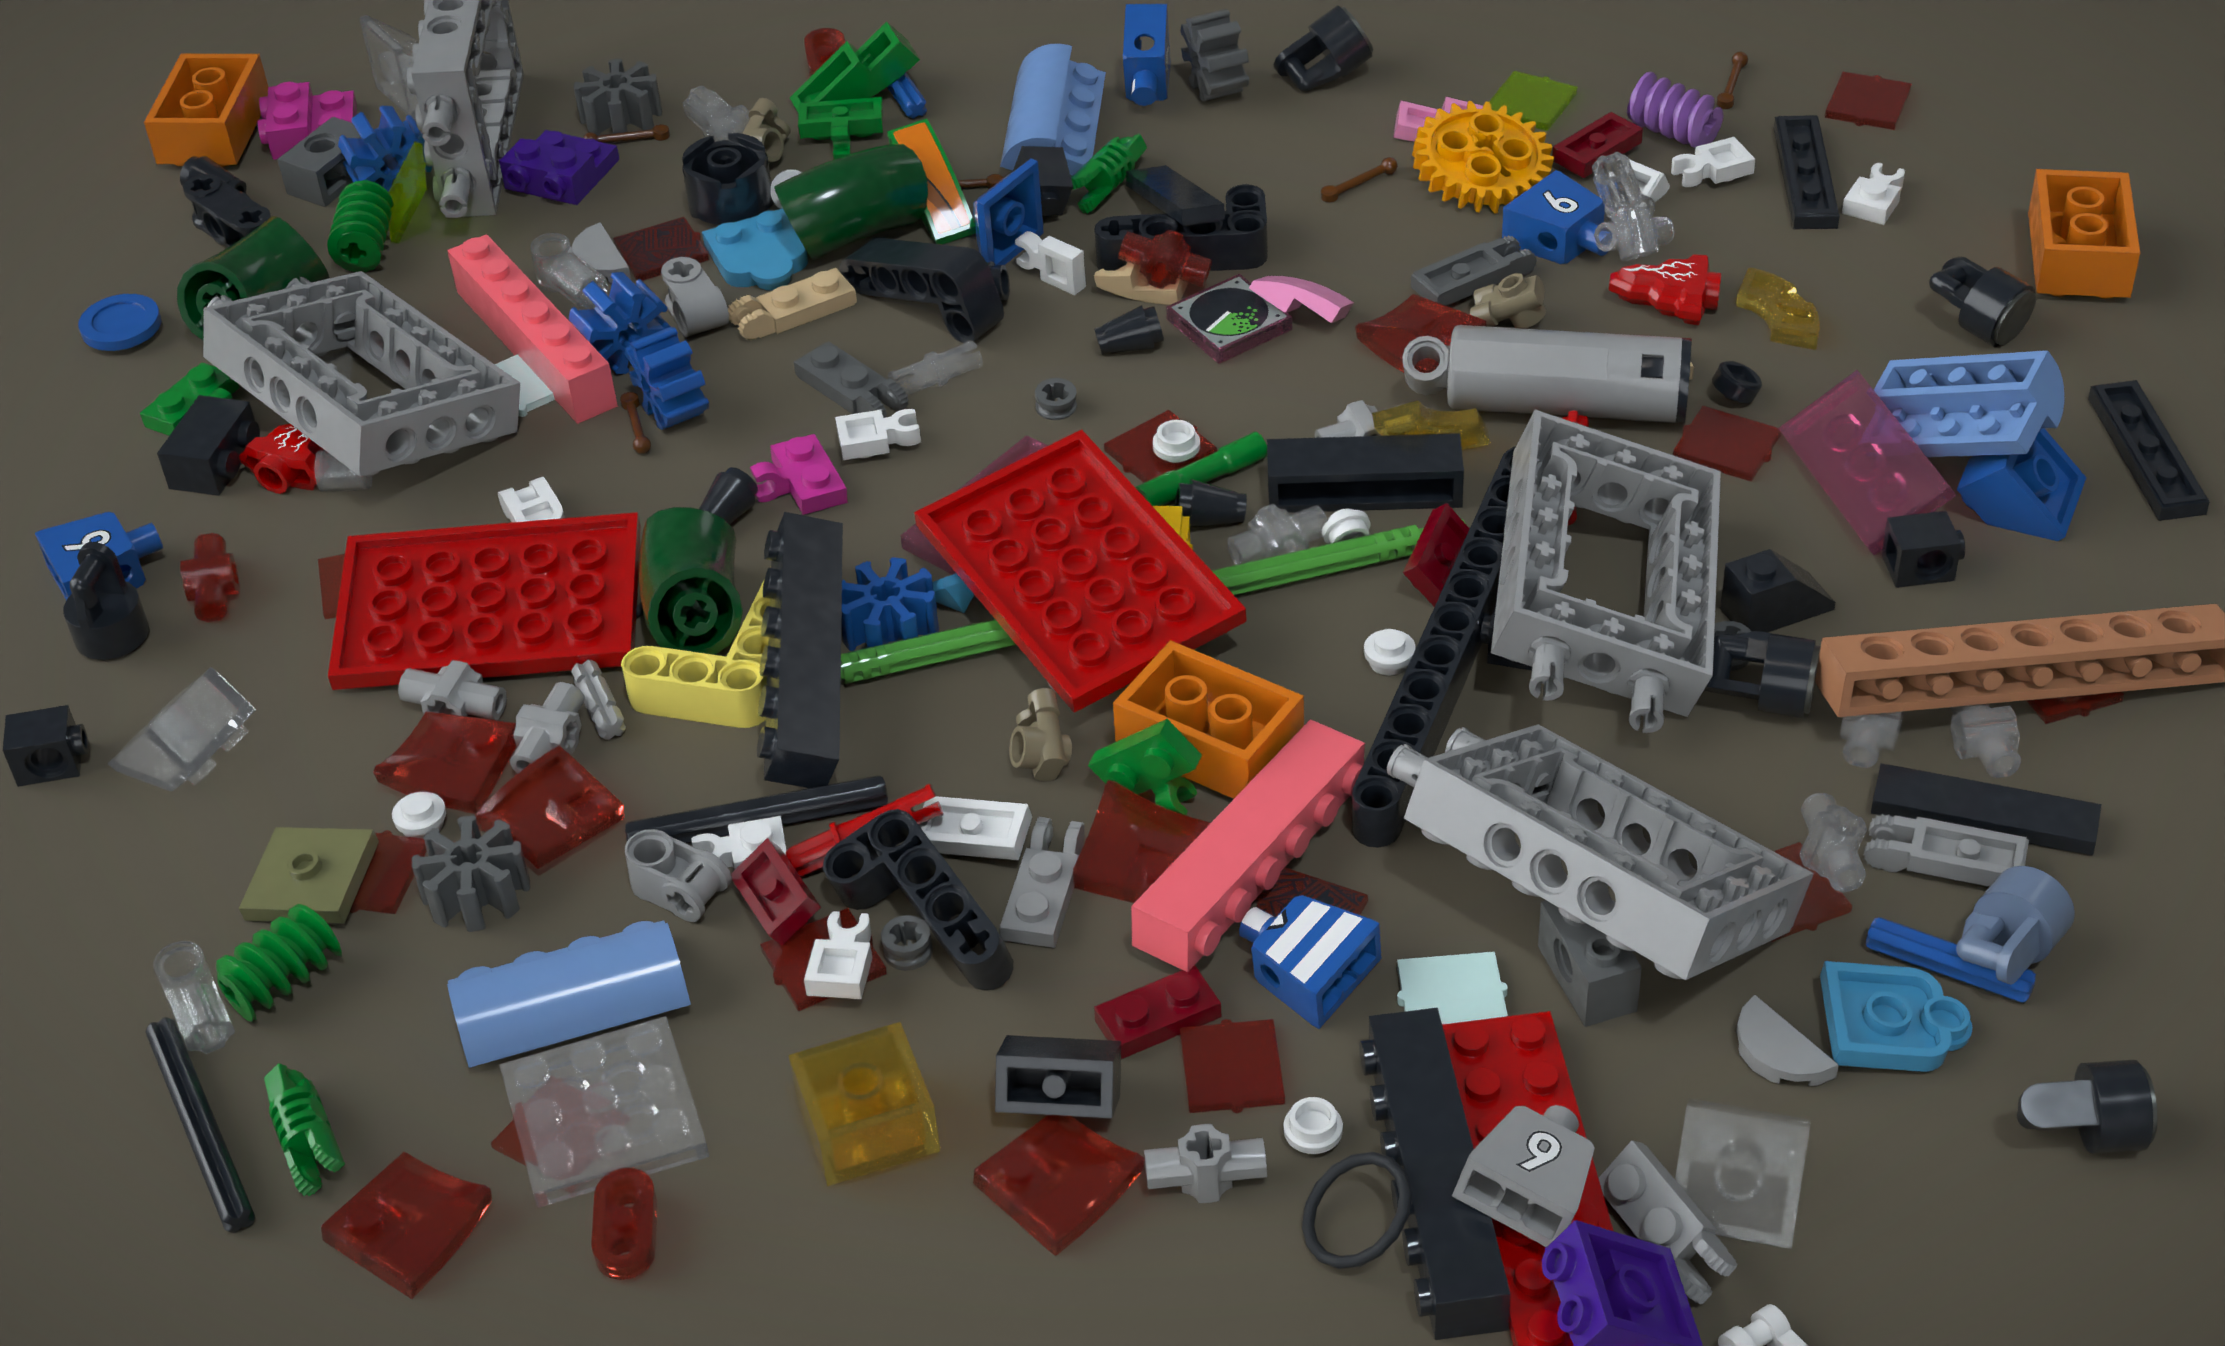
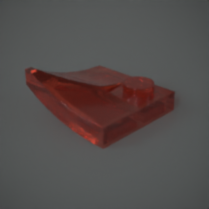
M1412 294L1402 304L1385 315L1374 320L1359 323L1355 326L1357 339L1366 347L1404 373L1402 356L1404 349L1410 341L1422 336H1431L1439 339L1446 346H1450L1455 326L1487 327L1486 320ZM1425 358L1418 361L1414 368L1422 373H1430L1436 370L1439 363L1434 359Z
M426 711L410 736L391 756L375 766L373 774L379 783L405 795L415 792L434 793L442 798L445 808L479 815L517 747L513 736L516 723Z
M559 745L529 764L509 780L484 804L475 816L479 829L484 832L489 831L494 826L496 820H502L509 824L514 842L519 841L521 843L524 857L539 869L623 820L624 804Z
M1108 780L1092 827L1073 868L1074 889L1135 903L1210 825V822L1169 810L1135 794L1115 781Z
M1047 1115L974 1169L973 1184L1056 1257L1086 1232L1121 1197L1143 1171L1145 1158L1139 1153L1118 1146L1103 1138L1072 1116Z
M404 1151L321 1225L322 1240L410 1299H413L445 1266L472 1232L492 1202V1192L486 1185L448 1175L421 1162Z

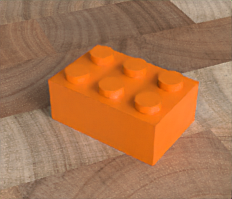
M180 54L144 121L156 164L183 166L193 156H207L221 167L237 165L261 116L259 98L268 96V83L260 54Z
M2036 169L2028 212L2036 293L2053 296H2096L2105 299L2113 297L2131 298L2140 257V247L2129 173Z
M1170 640L1113 702L1115 741L1117 742L1168 719L1202 754L1196 769L1182 775V777L1234 799L1304 726V696Z

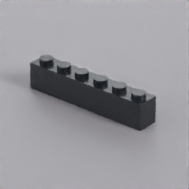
M784 512L777 531L770 530L768 532L764 548V559L771 561V568L767 569L765 575L763 597L770 599V606L766 607L763 615L761 635L769 637L768 645L764 647L760 662V676L767 677V686L764 685L760 695L758 715L766 717V727L763 726L759 734L757 757L764 759L765 781L813 788L828 785L839 762L843 523Z
M1438 1007L1369 1016V1040L1359 1042L1360 1059L1364 1076L1374 1075L1376 1085L1370 1086V1102L1374 1121L1384 1120L1387 1132L1380 1133L1381 1152L1383 1155L1392 1157L1406 1171L1412 1191L1410 1213L1407 1219L1409 1228L1402 1230V1240L1407 1265H1418L1420 1278L1414 1279V1295L1419 1317H1430L1435 1340L1509 1331L1511 1293L1492 1218L1452 1197L1466 1161L1474 1148ZM1391 1180L1392 1200L1396 1214L1399 1191L1396 1180Z

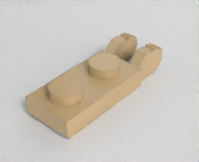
M833 268L828 271L818 272L812 277L793 284L780 286L756 298L746 295L741 297L740 300L736 299L731 305H728L729 320L735 326H739L738 330L743 338L745 337L746 340L750 339L752 341V339L756 340L757 337L762 338L775 332L779 334L853 306L857 302L853 286L837 268Z

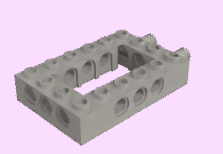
M424 0L425 19L419 21V43L413 44L414 64L413 67L407 68V85L410 94H416L418 100L416 105V123L418 129L425 133L423 138L425 140L424 154L427 166H433L435 176L433 177L434 198L436 201H439V206L442 205L440 210L446 218L496 215L503 183L499 160L510 148L524 77L509 1Z
M362 271L312 283L304 277H300V282L295 278L288 284L286 289L232 301L225 295H221V300L218 296L214 297L208 306L204 308L203 357L358 476L375 475L381 470L398 465L414 464L420 461V459L441 453H453L458 451L459 448L480 442H492L498 437L515 433L518 430L520 382ZM349 347L405 389H394L389 394L367 399V390L360 383L354 384L337 371V366L332 363L327 364L318 356L326 355L331 350Z
M1534 410L1513 451L1491 646L1492 654L1532 666L1529 690L1534 697H1539L1541 683H1543V700L1549 701L1559 698L1564 690V677L1632 699L1629 723L1633 729L1638 731L1640 717L1643 716V733L1655 732L1663 726V710L1688 717L1713 676L1721 471ZM1574 506L1586 508L1616 518L1621 522L1649 529L1644 617L1637 614L1632 617L1596 605L1594 600L1586 598L1583 601L1560 593L1568 578L1569 570L1564 569L1565 553L1571 544L1572 536L1567 535V526Z
M1539 724L1488 740L1473 734L1465 727H1462V729L1458 728L1449 738L1445 753L1428 758L1415 751L1408 744H1404V746L1400 745L1393 752L1388 762L1387 773L1390 776L1398 778L1414 787L1404 819L1420 827L1422 834L1426 838L1437 843L1453 846L1467 854L1466 858L1471 864L1482 869L1494 870L1512 880V885L1518 891L1547 900L1559 907L1560 914L1565 918L1594 927L1606 934V939L1612 945L1623 950L1636 951L1655 962L1654 966L1659 972L1675 979L1687 980L1791 932L1814 874ZM1598 802L1604 809L1605 819L1599 813ZM1643 827L1650 834L1651 844L1644 838ZM1515 833L1520 839L1521 848L1515 840ZM1689 852L1694 855L1697 861V870L1692 867L1689 861ZM1561 859L1565 862L1567 866L1568 875L1564 872L1562 868ZM1608 885L1615 893L1616 902L1609 895Z

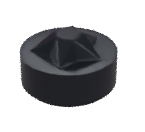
M1734 361L1720 363L1712 377V383L1719 392L1728 399L1742 403L1753 402L1762 387L1761 379L1756 372Z

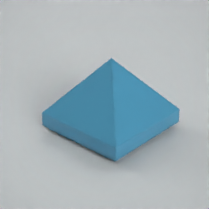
M957 574L933 582L937 603L962 613L966 611L974 594Z

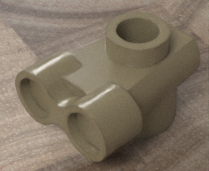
M759 98L749 112L750 120L742 134L750 135L760 140L765 147L768 162H775L782 156L784 141L791 130L788 124L778 117L776 105L767 98Z
M1514 273L1505 277L1499 285L1491 284L1474 290L1475 306L1470 309L1473 325L1493 327L1497 326L1498 322L1508 318L1515 328L1525 329L1538 323L1546 314V307L1543 304L1545 288L1540 277L1535 275L1524 278L1522 274Z
M1040 688L1028 695L1029 708L1016 716L1017 727L1013 730L1010 738L1009 755L1013 767L1032 769L1036 780L1052 781L1057 778L1063 766L1069 763L1072 754V742L1069 735L1061 734L1058 720L1060 711L1055 692L1049 688Z

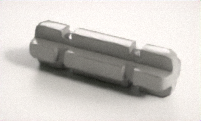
M587 660L583 664L576 663L571 671L574 676L573 681L584 695V704L592 721L596 723L595 727L599 736L606 740H610L614 735L621 736L626 729L623 722L624 717L620 709L615 706L616 701L605 678L601 676L602 672L598 664L593 660Z

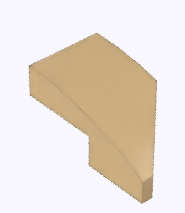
M1137 253L1127 256V264L1115 271L1101 269L1095 272L1096 287L1132 300L1163 305L1179 304L1190 279L1187 264H1144L1141 266L1140 257Z

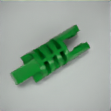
M1141 134L1121 139L1114 137L1071 177L1074 190L1083 186L1088 190L1078 202V206L1083 213L1087 214L1094 210L1126 179V170H1134L1135 162L1147 149Z
M278 1063L264 1077L270 1103L269 1114L295 1186L303 1196L308 1195L310 1197L323 1184L321 1182L322 1179L319 1177L320 1173L316 1161H319V1164H322L324 1168L333 1172H338L345 1165V1162L313 1082L305 1078L303 1073L288 1069L286 1065Z

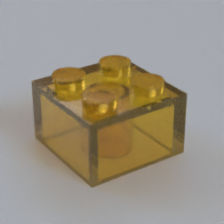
M901 1022L788 1055L796 1099L827 1186L940 1152L935 1108Z

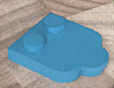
M783 208L775 211H764L758 216L734 223H723L716 228L702 231L705 248L726 283L734 287L757 285L763 290H774L780 286L788 285L790 276L803 270L808 264L807 251L793 229Z
M1824 962L1820 981L1832 1057L1838 1065L1927 1072L1939 1068L1944 1063L1948 1051L1961 1049L1968 1043L1973 1030L1968 1009L1960 1001L1944 996L1941 985L1929 973L1911 967Z

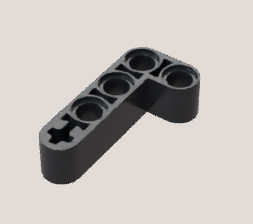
M1249 184L1230 188L1225 196V219L1218 222L1183 226L1168 214L1106 217L1100 220L1094 228L1097 267L1099 270L1115 271L1127 264V256L1137 253L1140 257L1141 266L1144 264H1187L1188 272L1258 268L1268 258L1265 193L1258 186Z
M873 238L840 263V273L858 294L938 304L949 333L954 339L965 345L972 344L1004 317L1003 305L990 268L984 257L975 249L969 247Z
M899 809L888 810L834 845L827 852L823 861V870L841 901L846 906L856 910L867 909L900 888L921 918L929 925L934 936L971 985L981 990H994L1002 986L1010 978L1013 972L1014 961L996 927L909 813ZM932 877L929 881L921 884L924 880ZM960 914L957 918L948 921L952 916ZM978 943L984 951L979 956L971 950Z

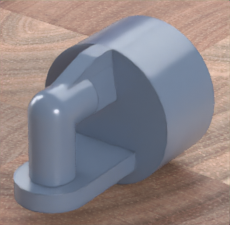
M2028 866L2008 868L1999 875L1975 904L1973 912L1966 919L1963 935L1957 943L1956 952L1966 962L1995 970L1998 981L2012 985L2020 978L2030 964L2045 959L2070 929L2075 917L2073 902L2065 888L2049 874Z

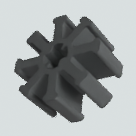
M1227 9L1187 18V23L1181 24L1180 32L1187 44V47L1181 48L1182 58L1184 62H1191L1192 70L1189 82L1193 89L1199 88V96L1202 101L1242 92L1243 87L1249 84V76L1242 64L1249 63L1248 52L1246 48L1239 49L1237 44L1241 28L1237 21L1230 22V12Z
M612 59L608 61L610 73L604 74L595 70L594 66H590L582 71L584 83L574 82L580 123H587L588 133L593 132L596 135H600V133L611 126L613 134L628 132L626 126L628 124H633L642 130H650L654 127L652 115H662L656 74L649 75L648 64L637 61L635 66L624 72L622 59Z
M472 815L460 817L457 820L461 832V840L453 842L441 835L438 828H434L423 838L428 856L420 857L419 855H414L412 857V869L424 905H429L433 922L441 927H447L449 925L448 921L462 910L466 928L469 932L480 931L486 928L482 906L489 904L503 912L504 917L509 919L520 910L515 890H530V877L522 846L519 841L514 842L510 825L502 820H496L494 826L481 837L476 816Z

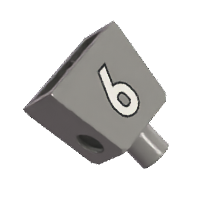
M1559 1105L1550 1106L1546 1109L1544 1115H1541L1526 1106H1515L1470 1153L1452 1197L1547 1247L1572 1223L1579 1207L1595 1147L1590 1140L1576 1133L1579 1121L1576 1115L1568 1108Z

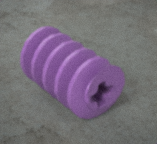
M1646 72L1640 78L1631 94L1627 107L1628 118L1634 124L1640 127H1647L1654 133L1661 132L1665 137L1669 139L1675 138L1682 144H1690L1694 149L1697 146L1713 142L1724 118L1721 107L1714 109V98L1711 95L1706 94L1700 98L1698 90L1693 88L1686 92L1685 86L1681 83H1676L1671 87V81L1668 78L1663 77L1657 81V75L1653 72Z

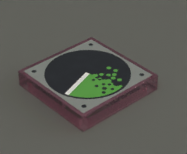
M1241 274L1235 275L1166 307L1167 320L1218 364L1292 330V316L1284 313L1250 290L1251 283Z

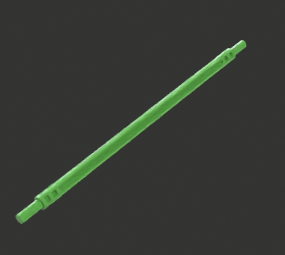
M1414 524L1211 571L1234 596L1411 556L1424 527L1418 529ZM993 619L841 654V680H844L845 684L1007 648L1016 644L999 623Z

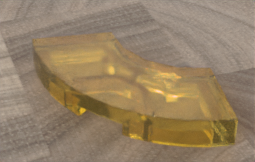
M1748 268L1738 291L1736 306L1753 311L1766 321L1771 329V342L1812 350L1817 349L1820 320L1814 304L1811 302L1807 303L1796 293L1797 287L1787 280L1760 269Z
M1417 400L1372 413L1374 428L1382 436L1460 433L1462 450L1490 443L1488 428L1476 408L1463 411H1438L1425 407Z

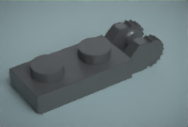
M1504 236V238H1498L1489 243L1483 242L1414 271L1411 274V288L1434 308L1440 309L1473 295L1476 289L1491 284H1498L1511 274L1520 273L1523 276H1527L1528 273L1534 270L1537 256L1529 249H1521L1519 251L1521 247L1518 240L1513 236Z
M829 341L794 361L795 374L799 379L852 414L881 410L883 418H885L887 413L884 404L896 411L906 408L909 404L908 395L903 387L896 384L891 378H884Z

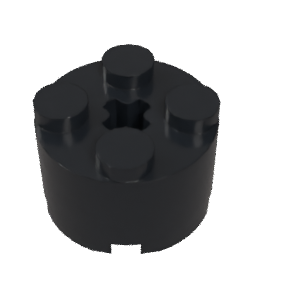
M728 133V140L715 142L714 135L696 141L683 153L682 171L689 211L692 217L707 223L721 225L758 216L773 206L768 157L763 143L757 138L742 133Z

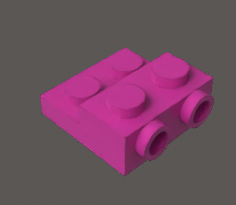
M283 82L277 86L268 87V96L259 98L262 119L258 120V132L261 143L269 144L273 160L278 159L331 117L352 123L351 119L357 115V102L354 90L344 92L331 90L321 95H313L309 82Z

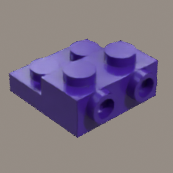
M545 130L536 140L521 138L499 160L505 189L578 205L620 158L616 145L598 142L595 139L562 134L559 131Z
M1577 1220L1570 1224L1545 1248L1542 1259V1271L1547 1279L1554 1281L1561 1302L1557 1314L1558 1325L1562 1331L1570 1334L1574 1346H1703L1671 1248Z

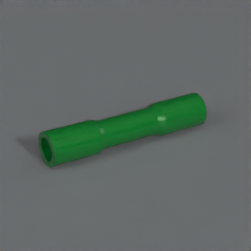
M1255 431L1220 447L1211 455L1178 470L1168 471L1135 488L1152 506H1164L1176 500L1178 483L1190 484L1191 479L1207 483L1224 474L1234 473L1266 458L1267 444L1261 434Z

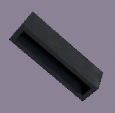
M1460 433L1267 439L1269 513L1333 512L1341 509L1360 511L1435 509L1446 503L1451 508H1463L1464 466Z

